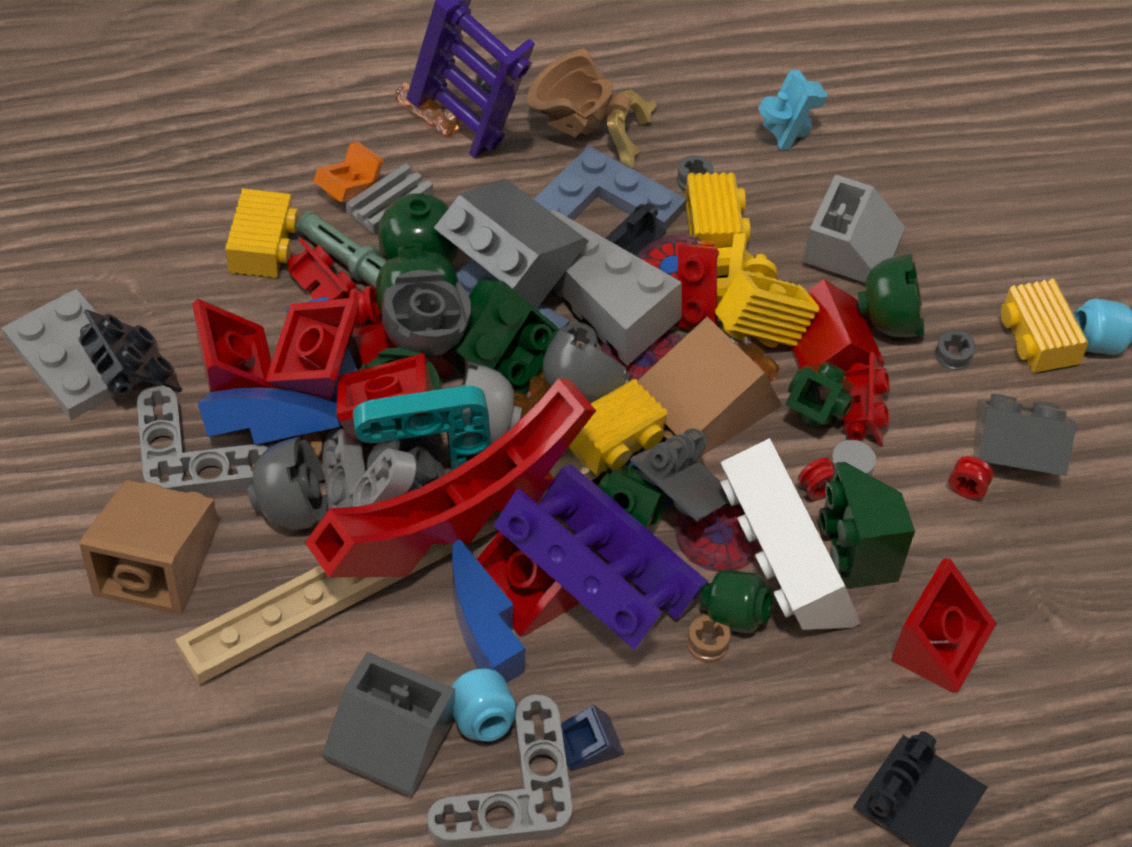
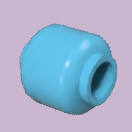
M1099 298L1090 299L1074 312V316L1089 342L1086 352L1109 356L1119 355L1132 343V311L1124 303Z
M481 668L466 672L454 681L451 686L455 689L453 717L460 732L468 739L486 742L494 741L506 734L515 720L517 704L504 677L495 670Z

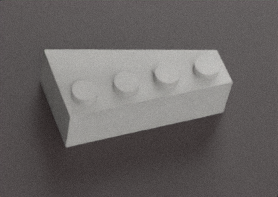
M552 210V214L589 241L552 288V291L558 297H564L572 305V311L581 320L585 318L596 329V335L605 344L610 343L618 351V357L628 366L682 318L681 281L556 210Z

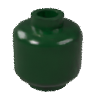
M722 569L714 576L712 582L707 583L702 590L700 604L701 609L707 611L709 618L714 621V624L717 622L729 626L731 631L753 633L760 624L768 622L772 611L773 593L770 587H766L761 575Z

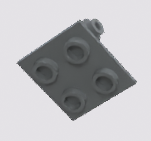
M691 428L686 430L683 434H678L665 442L658 443L630 459L640 469L642 476L649 483L659 486L674 500V504L680 512L693 517L696 521L703 519L730 503L720 483L721 481L698 461V458L707 446L706 436L699 429Z

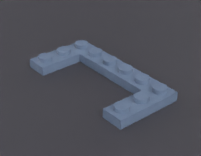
M588 146L534 198L536 202L548 211L556 210L573 221L597 197L629 215L635 211L638 205L651 203L658 210L656 224L665 230L685 211L687 201L686 198L591 146ZM474 259L457 273L460 285L465 289L468 296L479 280L500 281ZM542 304L536 308L559 329L570 324V320Z

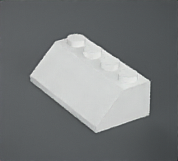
M769 438L722 461L721 465L728 478L720 483L731 506L741 503L745 514L738 517V520L749 543L758 539L763 548V551L755 555L767 580L776 576L782 587L773 593L785 617L787 618L795 614L802 630L853 628L860 625L861 622L845 584L771 439Z

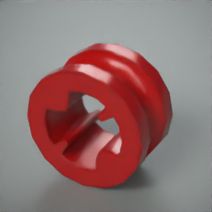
M369 285L365 287L364 291H361L359 288L351 289L349 298H355L360 302L356 324L359 326L366 325L368 319H371L374 323L380 322L382 314L378 310L376 287Z
M965 456L957 460L948 482L952 490L958 495L976 500L985 496L988 485L993 480L994 473L991 467L983 460Z
M820 458L811 462L798 475V482L802 487L807 488L806 493L810 500L816 501L826 498V483L831 482L835 468L830 458Z

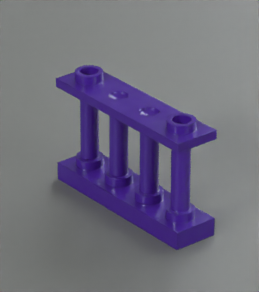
M436 0L406 99L416 108H419L429 99L432 101L437 99L475 133L469 154L475 159L486 149L488 151L494 150L505 136L503 128L519 85L532 65L529 59L535 43L528 39L514 51H511L470 15L471 9H469L471 0ZM462 30L501 63L498 71L462 40ZM454 55L492 87L490 95L455 65ZM446 78L484 111L482 118L447 88Z
M571 463L561 468L541 499L540 504L533 501L521 489L516 490L493 525L634 650L641 645L662 615L658 608L663 607L678 620L686 614L708 583L703 576ZM558 516L576 533L571 534L553 517ZM592 546L611 563L607 565L588 547ZM627 576L646 594L642 595L641 593H639L633 586H631L626 580H624L623 577Z

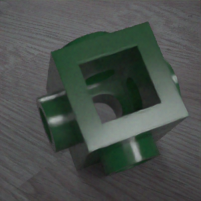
M823 361L821 366H804L802 370L799 369L789 385L788 392L791 394L785 405L798 411L796 417L812 426L820 427L821 424L836 423L838 418L843 420L853 404L854 396L850 395L854 384L844 379L846 374L844 370ZM823 386L831 389L826 401H823L820 397V390Z
M630 464L629 468L624 467L612 470L611 474L607 473L598 486L650 532L656 530L670 498L659 486L649 483L642 476L640 469L633 464Z

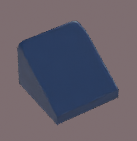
M595 705L589 706L561 723L566 763L571 771L612 760L624 754L609 715Z

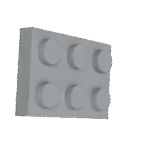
M77 289L1 327L4 339L70 420L117 395L108 390L101 374L97 372L95 365L91 362L88 354L79 342L80 329L84 325L90 324L84 311L86 309L93 312L96 311ZM137 378V379L132 383V386L138 384L139 382H141V381H143V380Z

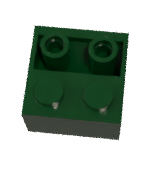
M479 280L469 295L471 315L468 326L459 344L441 356L464 375L469 362L500 372L509 380L514 389V402H519L543 365V357L548 345L556 332L561 329L504 281Z
M845 461L837 462L831 482L826 483V502L824 508L819 510V523L822 533L830 537L832 543L831 559L838 573L841 572L846 589L899 582L915 533L902 493Z

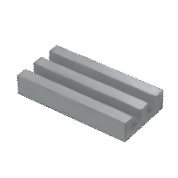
M405 163L346 202V212L372 234L378 232L379 222L385 209L393 201L412 188L414 190L408 194L425 193L432 195L433 184L428 180L422 182V175L418 172L412 174L411 167ZM384 207V210H382L381 212H379L377 215H375V216L372 217L371 219L369 218V217L372 216L374 213H376L377 211H379L380 209H382V208Z

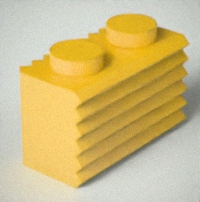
M692 172L688 174L684 198L687 199L686 215L690 244L695 242L694 244L698 245V242L712 241L715 242V248L732 247L734 234L746 233L747 242H749L750 220L749 218H742L741 212L745 211L746 205L745 189L737 188L735 174L733 172L729 174L723 172L720 175L717 172L712 175L708 172L704 175L700 172L696 175Z
M241 189L240 199L238 200V206H236L233 224L231 225V231H229L226 243L227 264L230 273L234 274L237 272L240 275L245 273L248 276L254 274L257 277L262 275L265 278L270 276L273 279L278 277L281 263L287 264L291 255V239H288L289 232H297L296 226L299 220V209L293 208L291 194Z
M740 269L714 312L722 321L724 331L736 339L744 340L746 336H751L772 348L777 347L778 343L793 347L797 346V340L802 339V333H806V327L810 326V320L814 319L815 313L819 312V306L804 287L799 284H790L787 281L771 279L768 276L764 277L761 274L758 275L754 272L752 274L748 270L745 272Z
M1052 278L1049 281L1043 280L1041 283L1036 281L1033 284L1029 282L1026 285L1020 284L1018 287L1015 285L1010 287L1005 303L1001 306V319L1006 328H1012V334L1015 335L1017 352L1022 360H1028L1031 372L1035 373L1081 364L1089 342L1056 280Z
M632 379L591 403L596 412L573 440L569 448L597 476L608 468L611 470L619 469L635 451L638 452L642 447L648 450L660 442L664 436L663 428L668 412L666 408H662L660 402H656L654 396H650L648 390H644L643 385H638L637 379Z

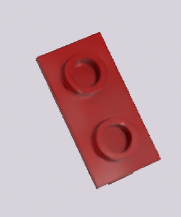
M300 238L298 241L306 250L288 259V273L296 279L307 293L320 283L309 294L313 300L326 296L329 300L349 298L351 289L358 287L343 270L337 275L330 270L335 262L320 245L312 250Z
M701 241L698 242V246L678 244V280L681 281L682 318L678 321V327L694 329L706 317L717 326V318L719 317L714 311L717 308V257L719 256V250L715 248V242Z
M871 352L869 355V365L854 363L846 371L845 380L854 384L850 395L854 396V401L860 402L852 404L844 418L843 430L850 440L861 441L865 436L874 435L878 446H883V428H888L890 425L888 407L886 402H884V394L890 393V380L887 369H880L874 352Z

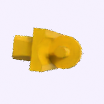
M746 233L734 234L732 247L717 248L719 250L717 276L728 275L725 278H717V306L740 269L745 272L748 270L752 274L754 272L764 277L768 276L771 279H777V267L773 262L767 260L766 255L757 254L754 258L746 250Z

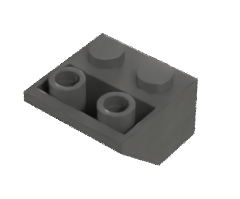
M991 394L990 400L978 399L973 453L976 458L987 463L1067 476L1077 424L1066 415L1067 411L1060 409V405L1042 401H1034L1033 408L1022 406V403L1016 402L1017 398L1001 394Z
M366 652L343 691L323 751V759L412 797L454 721L455 689L370 652Z

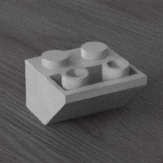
M835 174L809 229L803 262L866 283V277L875 265L884 259L894 257L904 234L905 226L873 186Z

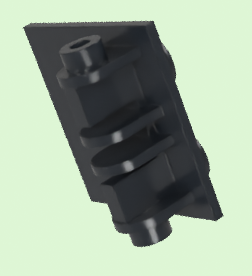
M88 309L84 311L90 324H86L80 329L79 342L85 349L91 362L95 365L97 372L101 374L111 393H116L118 396L128 394L132 390V383L137 378L181 392L182 388L173 375L175 372L173 366L160 355L154 345L156 343L155 337L146 328L140 325L133 327L122 323L111 314L104 316Z
M921 731L918 735H912L910 738L902 735L853 808L915 847H950L988 787L937 756L934 747L936 739L925 731Z

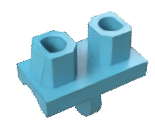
M790 70L777 96L765 97L759 105L758 110L765 118L763 126L774 134L780 150H789L796 137H807L812 127L811 118L808 116L811 108L823 107L828 97L819 82L807 81L800 70Z

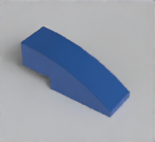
M235 388L210 392L198 402L207 437L250 428L254 445L340 427L341 425L336 414L337 403L291 390Z
M459 539L452 543V584L456 616L460 630L477 669L495 670L504 677L507 683L524 673L525 647L511 631L513 629L514 605Z

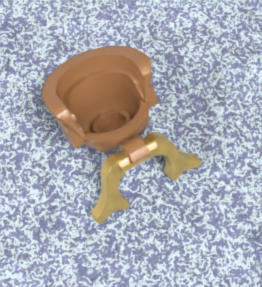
M585 49L572 51L552 62L536 77L527 93L528 105L539 113L548 115L547 124L575 138L578 134L586 135L597 128H601V125L607 120L609 132L619 153L620 163L631 169L634 168V157L639 154V148L630 141L625 131L624 121L629 108L634 111L639 124L642 125L651 122V112L657 107L655 101H645L633 90H626L611 96L613 84L608 79H605V76L594 65L592 56Z

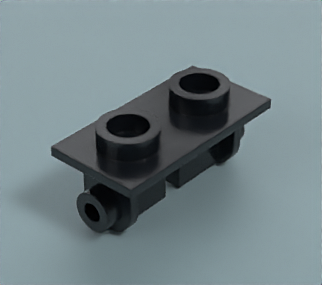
M651 203L638 205L635 211L605 239L641 258L645 252L666 234V230L656 224L657 208Z

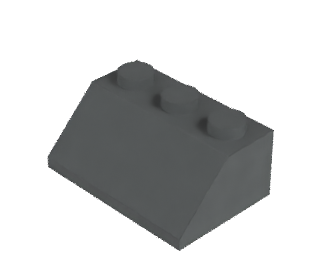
M507 179L459 194L434 227V229L500 281L507 283L536 308H538L589 242L585 237Z

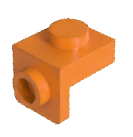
M352 142L349 144L344 162L317 168L313 182L324 189L333 200L348 202L377 183L384 161L360 142Z

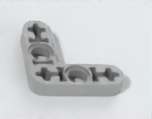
M155 385L146 388L140 393L137 400L144 482L155 483L162 488L185 493L198 492L204 496L248 491V485L253 483V471H251L250 464L256 463L268 447L260 444H249L183 453L180 413L175 392L169 387ZM163 404L164 420H155L154 405ZM159 436H168L174 440L170 446L164 449H155L149 445L154 438ZM235 464L236 474L231 475L230 465ZM206 466H217L222 470L221 474L214 479H203L198 476L199 471ZM189 470L190 480L185 481L184 471ZM169 474V481L161 483V475Z
M338 427L331 429L325 439L323 465L329 509L358 507L388 500L407 493L412 486L416 472V461L411 453L386 449L365 472L361 440L353 441L345 429Z
M533 694L521 700L516 708L515 734L523 789L451 796L439 799L431 806L427 818V831L429 837L436 845L440 847H472L545 839L559 836L567 830L572 816V799L560 714L557 705L551 698ZM531 711H539L541 718H547L544 719L543 740L534 742V724L528 720L530 719ZM547 754L556 761L557 768L551 775L539 776L530 769V760L536 755ZM552 789V807L554 810H562L557 813L556 821L547 822L545 814H537L543 808V790ZM495 806H504L513 813L514 821L507 828L495 829L486 821L485 815L487 811ZM471 809H478L477 826L479 831H471L472 821H466L471 820ZM453 813L455 821H466L457 823L456 832L447 833L445 826L438 824L443 822L444 814Z

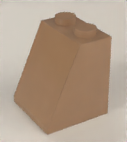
M708 317L637 381L638 385H643L644 390H648L650 396H654L656 402H660L662 408H666L668 412L664 425L667 430L664 431L663 436L666 440L678 434H683L691 428L699 429L705 434L707 446L701 456L769 415L782 405L765 372Z
M125 480L82 536L79 543L93 596L182 615L218 527L214 499L198 492L185 493L162 488L160 485L151 482L138 483Z

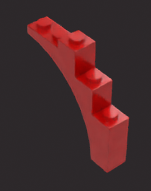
M558 378L540 401L519 422L480 454L452 472L418 489L394 498L358 507L330 508L305 544L329 578L408 577L432 544H452L459 539L464 544H470L494 511L504 510L516 490L521 489L537 503L555 480L549 471L591 419L596 410L570 379Z

